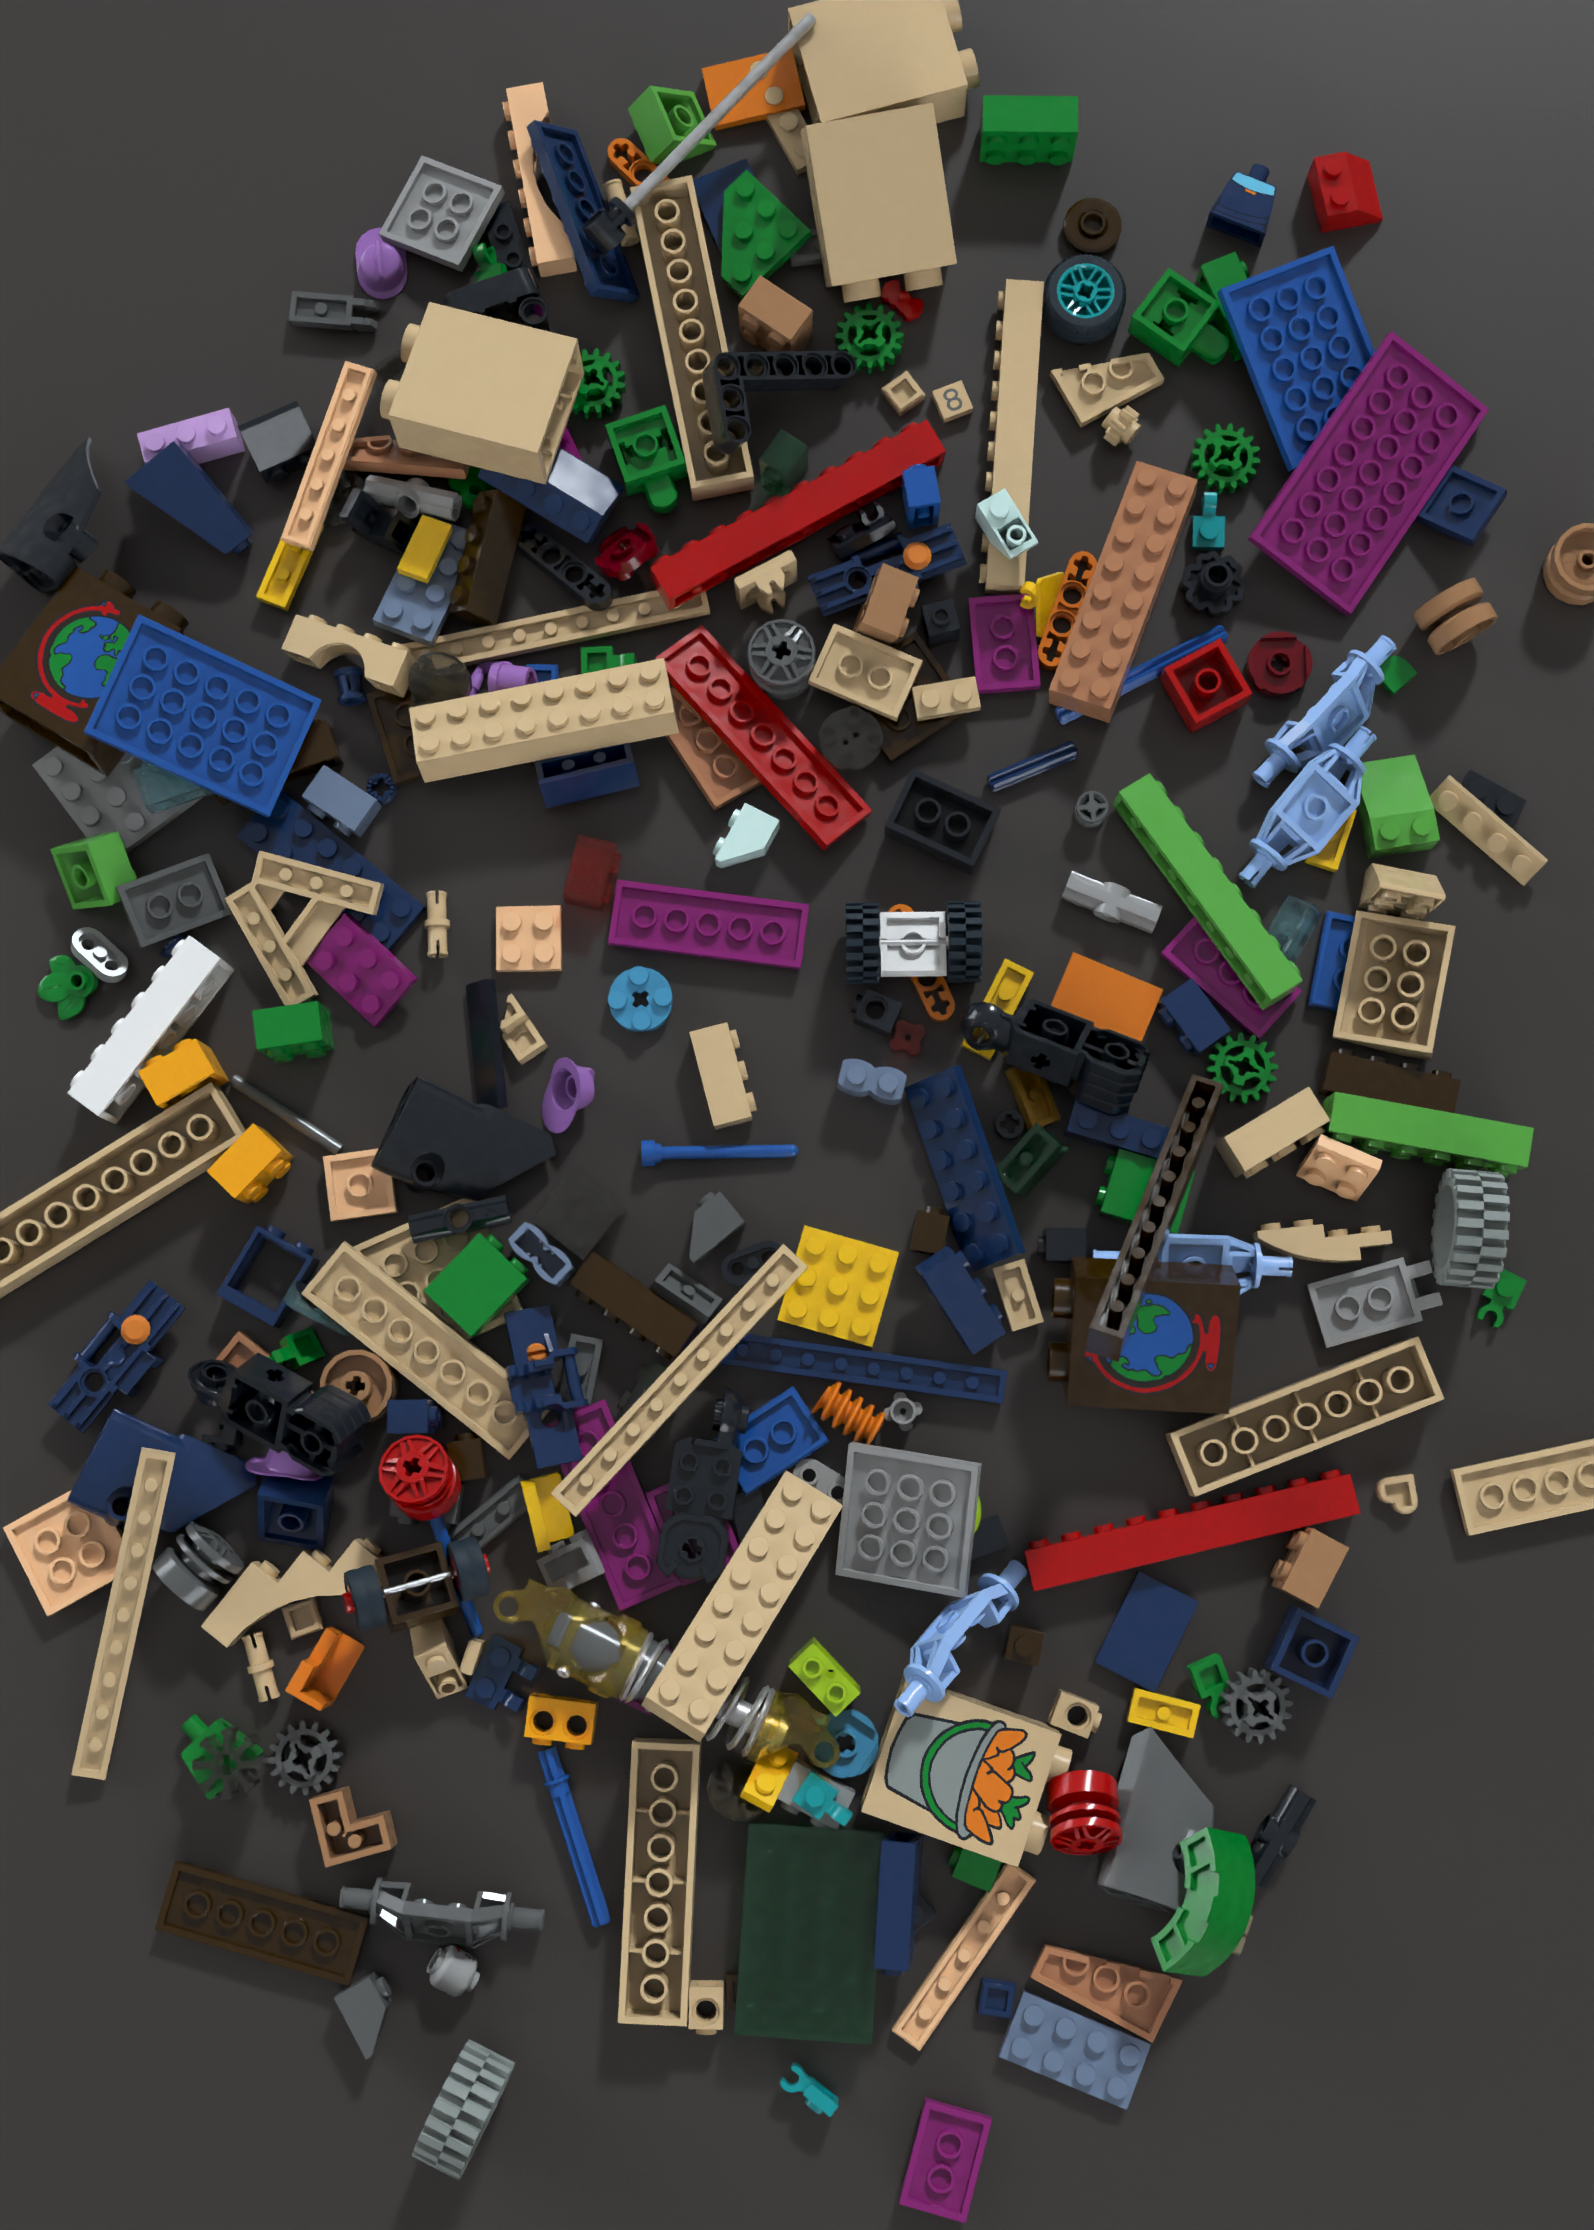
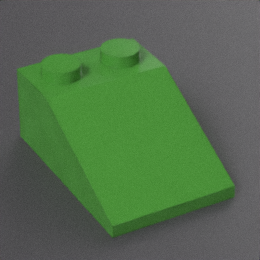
M1415 754L1363 762L1366 772L1362 775L1358 809L1368 859L1432 849L1440 841L1434 807Z

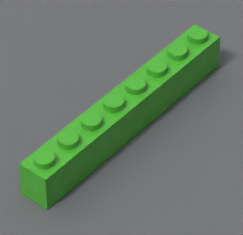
M1149 773L1119 791L1112 805L1261 1009L1264 1011L1294 992L1303 981L1298 967L1292 961H1288L1281 951L1278 940L1273 935H1269L1262 926L1258 913L1254 909H1250L1245 903L1239 887L1231 883L1223 873V867L1219 860L1209 854L1204 847L1202 837L1197 832H1193L1186 823L1184 813L1169 800L1162 783L1155 781Z

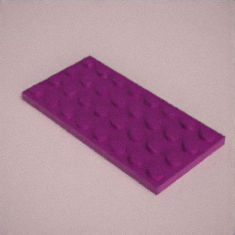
M1393 331L1389 332L1247 540L1345 616L1350 615L1466 445L1489 408Z

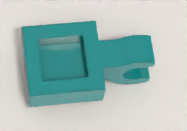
M1204 492V497L1201 498V516L1193 515L1191 519V550L1223 551L1225 516H1216L1217 492Z
M812 1770L792 1798L793 1802L818 1820L826 1812L844 1827L853 1814L849 1809L834 1800L839 1790Z
M793 2062L791 2070L799 2078L796 2082L791 2083L782 2077L780 2079L781 2087L790 2093L803 2092V2096L806 2097L805 2103L810 2109L819 2115L824 2112L831 2117L839 2107V2098L813 2076H808L801 2065Z

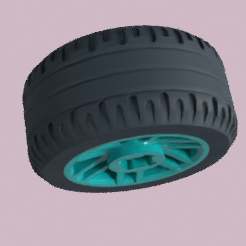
M1092 254L1070 256L1057 264L1049 273L1043 290L1042 313L1052 332L1056 333L1061 339L1064 338L1065 341L1075 342V344L1098 342L1110 335L1118 326L1126 303V286L1122 275L1114 265L1112 266L1111 262H1108L1106 259L1103 260L1102 257L1097 255L1092 256Z

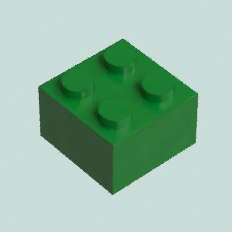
M318 1001L252 1010L257 1050L268 1058L274 1059L276 1063L293 1061L295 1055L306 1054L307 1058L322 1057L326 1055V1051L335 1050L330 1011Z

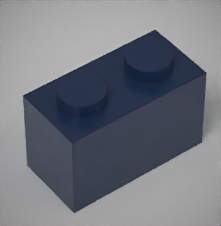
M1193 978L1165 996L1157 1004L1159 1008L1157 1014L1166 1027H1173L1179 1035L1176 1039L1181 1048L1187 1054L1191 1052L1194 1057H1197L1231 1031Z
M387 1400V1434H437V1427H442L443 1409L438 1407V1403L435 1400Z

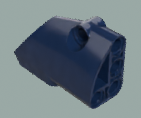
M113 1408L73 1486L67 1503L104 1518L106 1523L111 1526L119 1527L125 1525L127 1515H116L112 1510V1503L122 1502L129 1509L142 1447L176 1453L159 1529L162 1532L173 1533L258 1484L255 1473L249 1472L245 1468L246 1461L188 1435L179 1434L176 1436Z

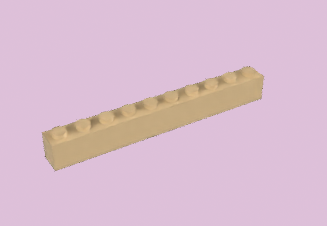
M1006 279L1005 290L998 291L997 310L1003 311L1002 321H996L995 340L1001 341L1000 351H994L993 370L999 371L998 381H992L991 400L997 401L996 411H990L989 431H995L994 442H988L987 461H993L992 472H986L985 491L991 492L992 496L1005 488L1029 525L1044 281ZM982 533L981 552L987 553L986 564H980L979 583H985L984 594H1023L1020 593V588L1025 582L1027 551L1009 560L990 543L985 533Z

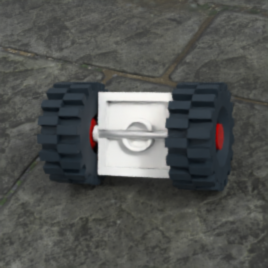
M947 901L946 923L945 911L880 912V932L879 902H846V984H879L880 959L881 977L947 975V983H981L983 964L981 902Z

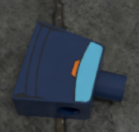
M1254 164L1249 175L1235 172L1212 206L1206 227L1261 248L1268 229L1276 193V187L1266 182L1270 173L1269 169L1264 165Z

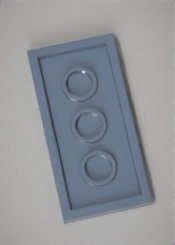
M438 518L434 519L452 525L453 531L429 583L427 584L401 575L396 570L373 617L374 626L432 648L449 615L450 593L455 587L458 575L457 566L463 555L467 531L463 527Z
M1022 1989L998 2055L1000 2058L1127 2110L1151 2043L1146 2039Z

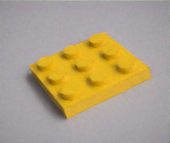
M804 1225L796 1256L808 1266V1269L785 1292L777 1321L872 1348L899 1252Z

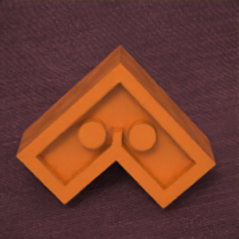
M334 1626L327 1627L310 1657L302 1660L285 1691L319 1711L333 1705L363 1653L365 1645Z

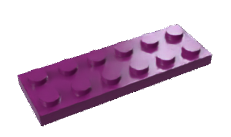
M617 880L608 944L801 970L809 904Z
M606 1399L573 1412L582 1458L616 1424ZM558 1419L545 1424V1426L548 1428L556 1427ZM630 1459L580 1513L585 1528L603 1563L604 1574L619 1611L682 1585L679 1576L674 1573L666 1578L656 1563L660 1529ZM580 1461L560 1464L564 1476L566 1477Z

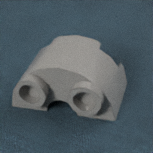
M587 1529L570 1536L571 1544L567 1546L564 1540L550 1546L551 1549L547 1550L548 1555L536 1560L552 1597L605 1572L603 1563Z

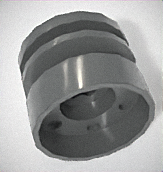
M777 619L766 622L759 627L749 641L748 661L751 679L771 699L788 700L796 698L810 686L808 680L816 664V650L813 638L805 627L792 620ZM782 651L787 652V655H784L782 660L777 659L776 655H780Z
M191 1521L185 1527L189 1536L179 1534L176 1537L183 1553L173 1548H166L152 1564V1569L160 1580L184 1602L195 1609L205 1611L220 1595V1591L213 1579L226 1585L230 1584L233 1579L229 1572L239 1574L244 1568V1564L232 1547L220 1535L198 1522Z

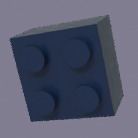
M1291 1605L1264 1663V1667L1333 1699L1360 1637L1299 1607Z

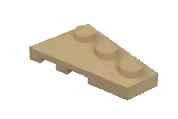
M1149 352L1111 359L1107 363L1096 365L1087 363L1079 365L1078 368L1068 370L1060 368L1050 371L1051 379L1080 427L1095 421L1111 412L1114 407L1117 406L1119 408L1162 385L1164 382V377Z

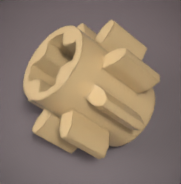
M1129 405L1122 410L1117 406L1114 407L1102 423V427L1106 429V434L1103 438L1115 447L1121 442L1128 445L1141 429V425L1137 423V418L1140 414Z

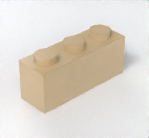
M725 1022L689 1032L715 1130L752 1121L751 1112L757 1111L753 1093L745 1092L743 1081L749 1078L744 1060L738 1062L735 1054V1049L741 1048L736 1029L729 1031L728 1023Z

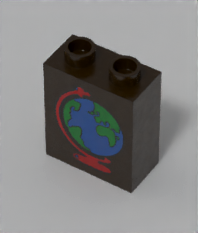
M75 567L1 665L0 711L3 715L108 777L125 752L85 735L84 730L138 614L185 635L183 632L189 625V622L176 609L162 601L157 600L150 610L132 600L136 595L135 589L126 580L110 570L104 569L96 579L80 568Z
M1071 1257L1070 1278H1053L1051 1296L1052 1318L1067 1319L1065 1342L1049 1341L1047 1351V1382H1062L1067 1406L1229 1414L1241 1288L1232 1265L1158 1261L1119 1362L1085 1351L1090 1324L1117 1259Z

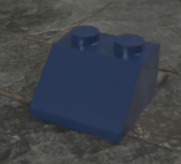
M265 1475L257 1494L258 1541L324 1551L334 1501V1477L323 1476L317 1480H298L289 1477Z

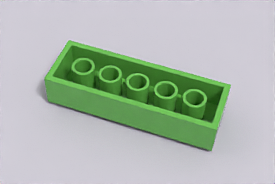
M1334 1092L1324 1099L1322 1103V1108L1330 1119L1329 1122L1322 1125L1325 1130L1322 1135L1343 1144L1358 1146V1150L1364 1153L1377 1154L1378 1150L1391 1152L1390 1157L1396 1159L1410 1160V1156L1423 1158V1163L1428 1165L1442 1166L1443 1162L1456 1164L1455 1169H1486L1488 1172H1499L1505 1178H1508V1174H1516L1517 1171L1528 1167L1534 1131L1532 1127Z

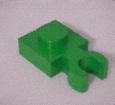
M1503 1269L1502 1273H1499L1500 1279L1498 1283H1495L1493 1289L1482 1290L1480 1296L1486 1298L1488 1302L1486 1305L1481 1306L1475 1314V1319L1482 1320L1487 1311L1491 1312L1494 1315V1321L1491 1324L1492 1328H1498L1502 1324L1504 1319L1503 1308L1509 1311L1514 1309L1527 1280Z
M1213 1653L1186 1667L1197 1697L1200 1699L1208 1697L1206 1710L1210 1716L1216 1719L1219 1717L1216 1710L1218 1703L1224 1702L1225 1704L1226 1702L1219 1694L1224 1692V1689L1229 1688L1225 1683L1226 1680H1229L1221 1655Z

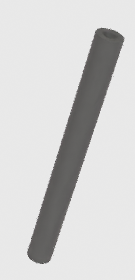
M236 1074L231 1079L230 1086L334 1155L342 1151L343 1144Z

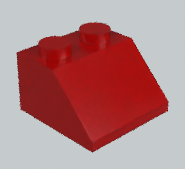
M1345 151L1314 157L1307 177L1320 233L1382 222L1381 208L1368 160Z

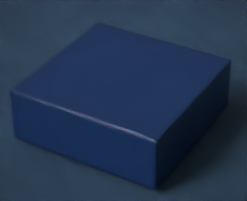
M982 1977L977 2013L1012 2020L1016 1982Z

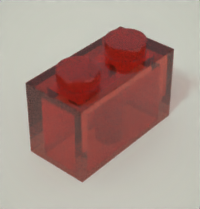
M578 835L563 893L565 903L602 912L605 903H611L614 893V885L610 884L613 872H619L622 854L618 853L616 843Z

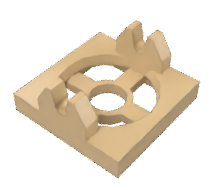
M788 550L735 578L736 601L741 610L757 602L760 609L773 614L772 601H776L782 609L785 608L786 593L784 588L797 581V560L793 552Z

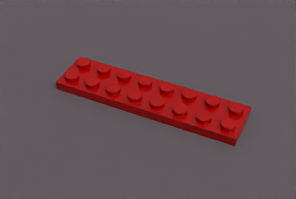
M700 625L655 657L654 660L664 658L669 682L823 851L871 814L872 809L703 625Z

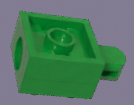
M1171 268L1165 271L1134 312L1128 328L1129 334L1178 368L1190 352H1193L1211 365L1219 363L1224 359L1229 346V338L1211 325L1216 318L1220 302Z
M666 405L606 424L608 441L627 495L631 496L644 491L649 506L654 512L664 514L672 511L678 502V494L673 481L688 477L686 462Z

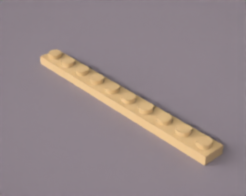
M655 590L613 599L610 607L603 611H593L584 605L438 636L433 648L416 641L402 645L411 650L410 654L418 662L413 677H418L453 665H457L460 668L484 661L503 659L710 615V608L705 591L669 611L659 592Z
M783 1244L551 1494L577 1517L808 1269V1266Z
M141 1448L71 1775L106 1779L176 1454L174 1452Z

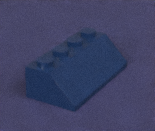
M560 447L558 448L546 485L486 469H481L477 476L586 543H595L625 486Z

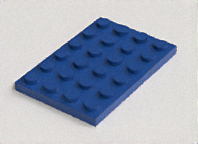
M1334 246L1224 287L1217 292L1288 472L1296 468L1375 352Z
M138 614L84 730V734L269 818L322 700Z

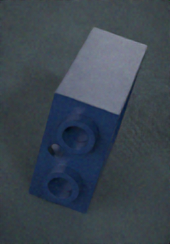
M270 1224L267 1229L257 1225L217 1295L272 1327L280 1328L300 1295L296 1288V1281L306 1285L320 1260L312 1256L315 1250L298 1240L293 1245L284 1240L286 1233ZM266 1240L304 1261L303 1266L276 1311L238 1289Z

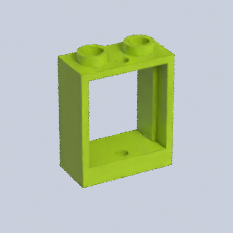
M815 1637L808 1641L789 1660L788 1667L835 1717L861 1693L860 1685Z

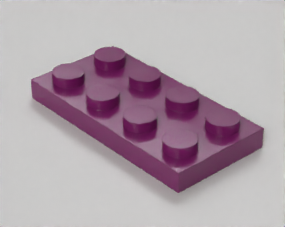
M1195 917L1189 921L1160 954L1163 959L1187 980L1193 978L1212 1002L1250 1035H1256L1257 1041L1302 992L1297 987L1294 992L1263 1011Z

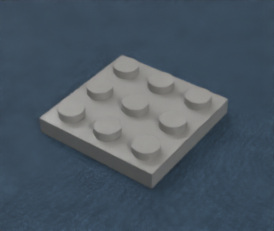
M421 156L382 226L379 236L384 242L462 272L473 253V247L478 244L505 191L501 185Z

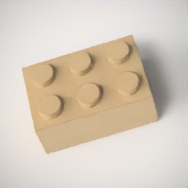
M1307 1087L1225 1136L1215 1144V1147L1234 1178L1244 1174L1247 1179L1269 1166L1266 1159L1271 1157L1276 1162L1297 1149L1294 1144L1296 1141L1299 1140L1301 1145H1304L1325 1132L1322 1125L1329 1122L1330 1119L1310 1087Z

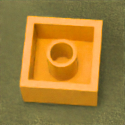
M196 1038L180 1041L173 1047V1052L164 1057L158 1055L144 1063L145 1068L138 1071L154 1102L164 1110L210 1082L219 1087L229 1082L212 1049Z
M253 1123L207 1172L234 1199L246 1204H250L252 1201L256 1203L266 1195L269 1190L267 1186L275 1177L280 1179L292 1167L290 1162L295 1157L268 1131Z

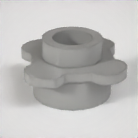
M897 1392L893 1396L894 1401L891 1406L884 1409L885 1419L897 1423L902 1431H908L913 1426L912 1421L916 1415L922 1413L923 1408L919 1402L909 1400L904 1392ZM901 1408L906 1409V1413L904 1415L900 1414Z

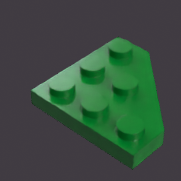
M747 169L724 191L721 277L723 282L741 299L744 298L760 275L768 279L812 237L811 230Z

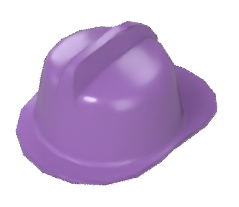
M375 228L361 235L356 243L357 276L360 286L368 295L376 299H389L399 294L407 283L406 250L382 241L379 236L381 228Z
M567 1057L559 1058L555 1062L542 1102V1118L549 1131L555 1134L564 1132L572 1123L576 1111L587 1107L593 1101L595 1071L592 1068L576 1066Z
M269 1449L267 1454L250 1458L245 1464V1468L249 1472L259 1475L289 1477L298 1480H317L323 1477L292 1460L284 1450L277 1453Z

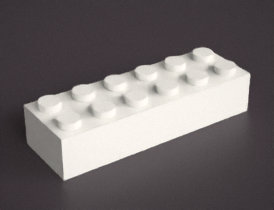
M190 935L186 940L182 939L176 944L171 953L173 957L166 966L162 965L155 971L151 978L152 984L146 992H140L131 1004L132 1010L125 1019L121 1018L114 1024L111 1029V1037L105 1045L101 1044L94 1050L90 1058L92 1060L84 1071H79L70 1083L71 1088L67 1092L70 1096L97 1116L114 1124H117L145 1087L138 1071L145 1068L144 1063L158 1055L164 1057L174 1050L173 1047L181 1041L235 971V969Z

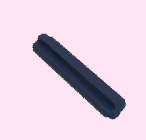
M1073 741L1066 742L987 776V783L992 792H996L1078 757V750Z

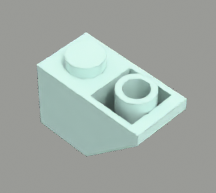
M1005 488L977 504L975 519L990 543L1009 560L1038 544V540Z
M744 803L741 811L736 809L733 812L728 823L731 829L726 839L720 837L713 850V854L716 855V866L722 869L765 856L780 829L779 820Z

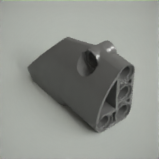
M1150 1727L1133 1735L1118 1783L1119 1806L1117 1812L1121 1816L1120 1827L1122 1828L1123 1838L1121 1844L1116 1848L1105 1852L1096 1885L1111 1896L1121 1900L1175 1914L1178 1906L1182 1907L1187 1889L1184 1888V1858L1179 1842L1205 1827L1214 1828L1215 1807L1176 1760L1154 1729Z

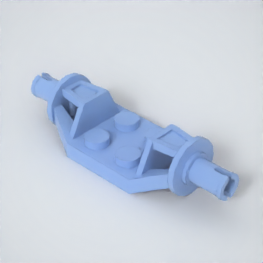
M1381 635L1378 641L1366 653L1356 649L1351 650L1347 654V660L1331 674L1334 684L1321 700L1308 710L1306 716L1300 722L1288 720L1274 738H1269L1264 743L1270 756L1252 773L1253 778L1261 786L1268 788L1270 783L1284 768L1292 773H1298L1310 760L1327 751L1330 743H1337L1343 746L1358 728L1364 724L1371 714L1375 685H1380L1385 679L1379 666L1397 649L1394 642L1387 636ZM1298 745L1306 750L1296 755L1291 751Z
M1360 726L1345 747L1337 743H1330L1327 751L1310 760L1268 811L1256 839L1253 838L1249 842V846L1256 855L1244 870L1238 874L1241 880L1246 879L1244 881L1245 884L1255 888L1270 867L1285 871L1288 865L1317 855L1326 846L1360 804L1362 775L1366 772V767L1360 758L1377 739L1375 734L1369 736L1372 732L1371 730ZM1348 770L1350 774L1344 786L1340 779L1344 772ZM1288 844L1294 847L1283 856L1279 854Z
M1169 1234L1158 1260L1162 1262L1232 1265L1235 1273L1249 1272V1276L1238 1279L1241 1285L1240 1295L1251 1288L1258 1289L1262 1275L1291 1277L1293 1272L1290 1270V1268H1293L1292 1256H1263L1260 1243L1253 1242L1249 1244L1228 1235ZM1092 1250V1257L1117 1259L1120 1251Z
M1016 1560L1010 1561L999 1576L991 1573L983 1574L978 1580L980 1591L967 1595L965 1598L949 1602L911 1647L910 1664L906 1666L903 1673L909 1686L894 1701V1706L898 1712L906 1717H910L924 1699L931 1702H940L945 1697L946 1687L960 1672L951 1651L964 1642L966 1639L965 1631L977 1623L984 1628L997 1625L1008 1612L1014 1611L1018 1607L1019 1598L1014 1589L1027 1575L1026 1568Z

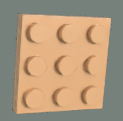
M71 1491L3 1527L47 1616L61 1611L113 1582L123 1536L120 1527L111 1526L106 1523L104 1518L67 1503Z

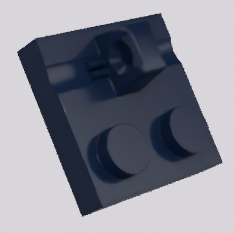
M1451 465L1416 517L1417 522L1452 538L1459 539L1473 547L1506 498L1507 489Z

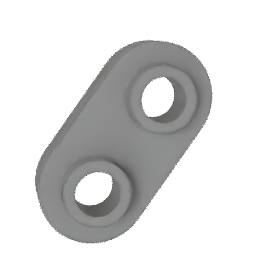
M84 927L78 929L73 934L71 941L73 955L100 980L107 983H116L126 976L128 969L127 957L101 932L94 928ZM83 946H89L92 949L86 950L83 948ZM111 967L114 969V971L108 970L106 968Z
M804 1459L797 1463L793 1470V1475L842 1504L843 1497L841 1499L833 1498L831 1490L835 1486H840L844 1489V1476L815 1459ZM806 1469L815 1471L816 1477L811 1482L803 1479V1472Z

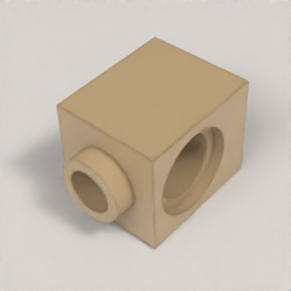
M1058 1689L1047 1721L1051 1725L1088 1739L1090 1732H1097L1102 1714L1098 1713L1100 1706L1096 1703ZM1074 1706H1081L1085 1710L1083 1721L1077 1724L1070 1723L1067 1717L1069 1710Z
M691 1980L689 1986L688 2029H696V2034L714 2035L716 2030H723L725 1980ZM702 2001H710L715 2005L716 2011L710 2016H705L698 2011L697 2005Z

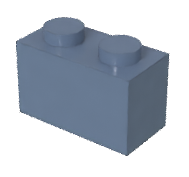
M325 765L322 766L302 795L309 804L306 808L309 812L320 819H323L324 816L335 821L333 827L347 837L353 833L361 838L382 808L377 799Z

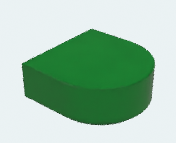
M1390 656L1379 666L1385 678L1381 685L1391 696L1418 673L1400 656Z

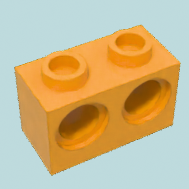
M532 1693L529 1695L524 1737L532 1738L531 1743L550 1746L553 1740L565 1742V1748L585 1750V1745H591L594 1742L599 1701ZM546 1711L553 1717L551 1728L543 1729L538 1726L536 1722L538 1712ZM578 1715L585 1719L587 1727L584 1732L576 1733L571 1730L569 1720L572 1716Z

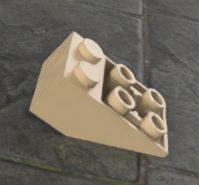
M1372 863L1365 870L1359 908H1365L1370 913L1383 915L1390 913L1400 915L1399 917L1423 920L1445 900L1446 894L1435 875Z

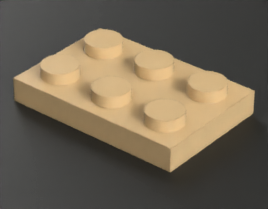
M834 623L809 677L808 684L897 722L923 660Z

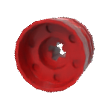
M418 1434L403 1437L391 1444L382 1455L378 1468L379 1481L397 1508L409 1518L421 1521L437 1519L447 1513L458 1500L461 1490L460 1473L442 1445L431 1437Z
M1077 1770L1060 1774L1047 1782V1810L1051 1814L1049 1819V1828L1051 1830L1050 1844L1055 1850L1071 1855H1094L1112 1850L1121 1844L1123 1834L1120 1827L1121 1816L1117 1812L1119 1806L1117 1781L1113 1776L1100 1771Z

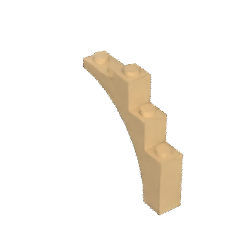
M360 1538L354 1539L333 1567L329 1566L331 1560L317 1549L314 1552L310 1549L304 1550L282 1578L278 1576L280 1571L266 1560L263 1563L260 1561L251 1562L201 1627L226 1648L233 1646L254 1624L276 1609L294 1601L310 1597L335 1596L346 1593L344 1572L366 1565L373 1566L375 1559L383 1557L380 1555L382 1549L369 1538H366L364 1541Z

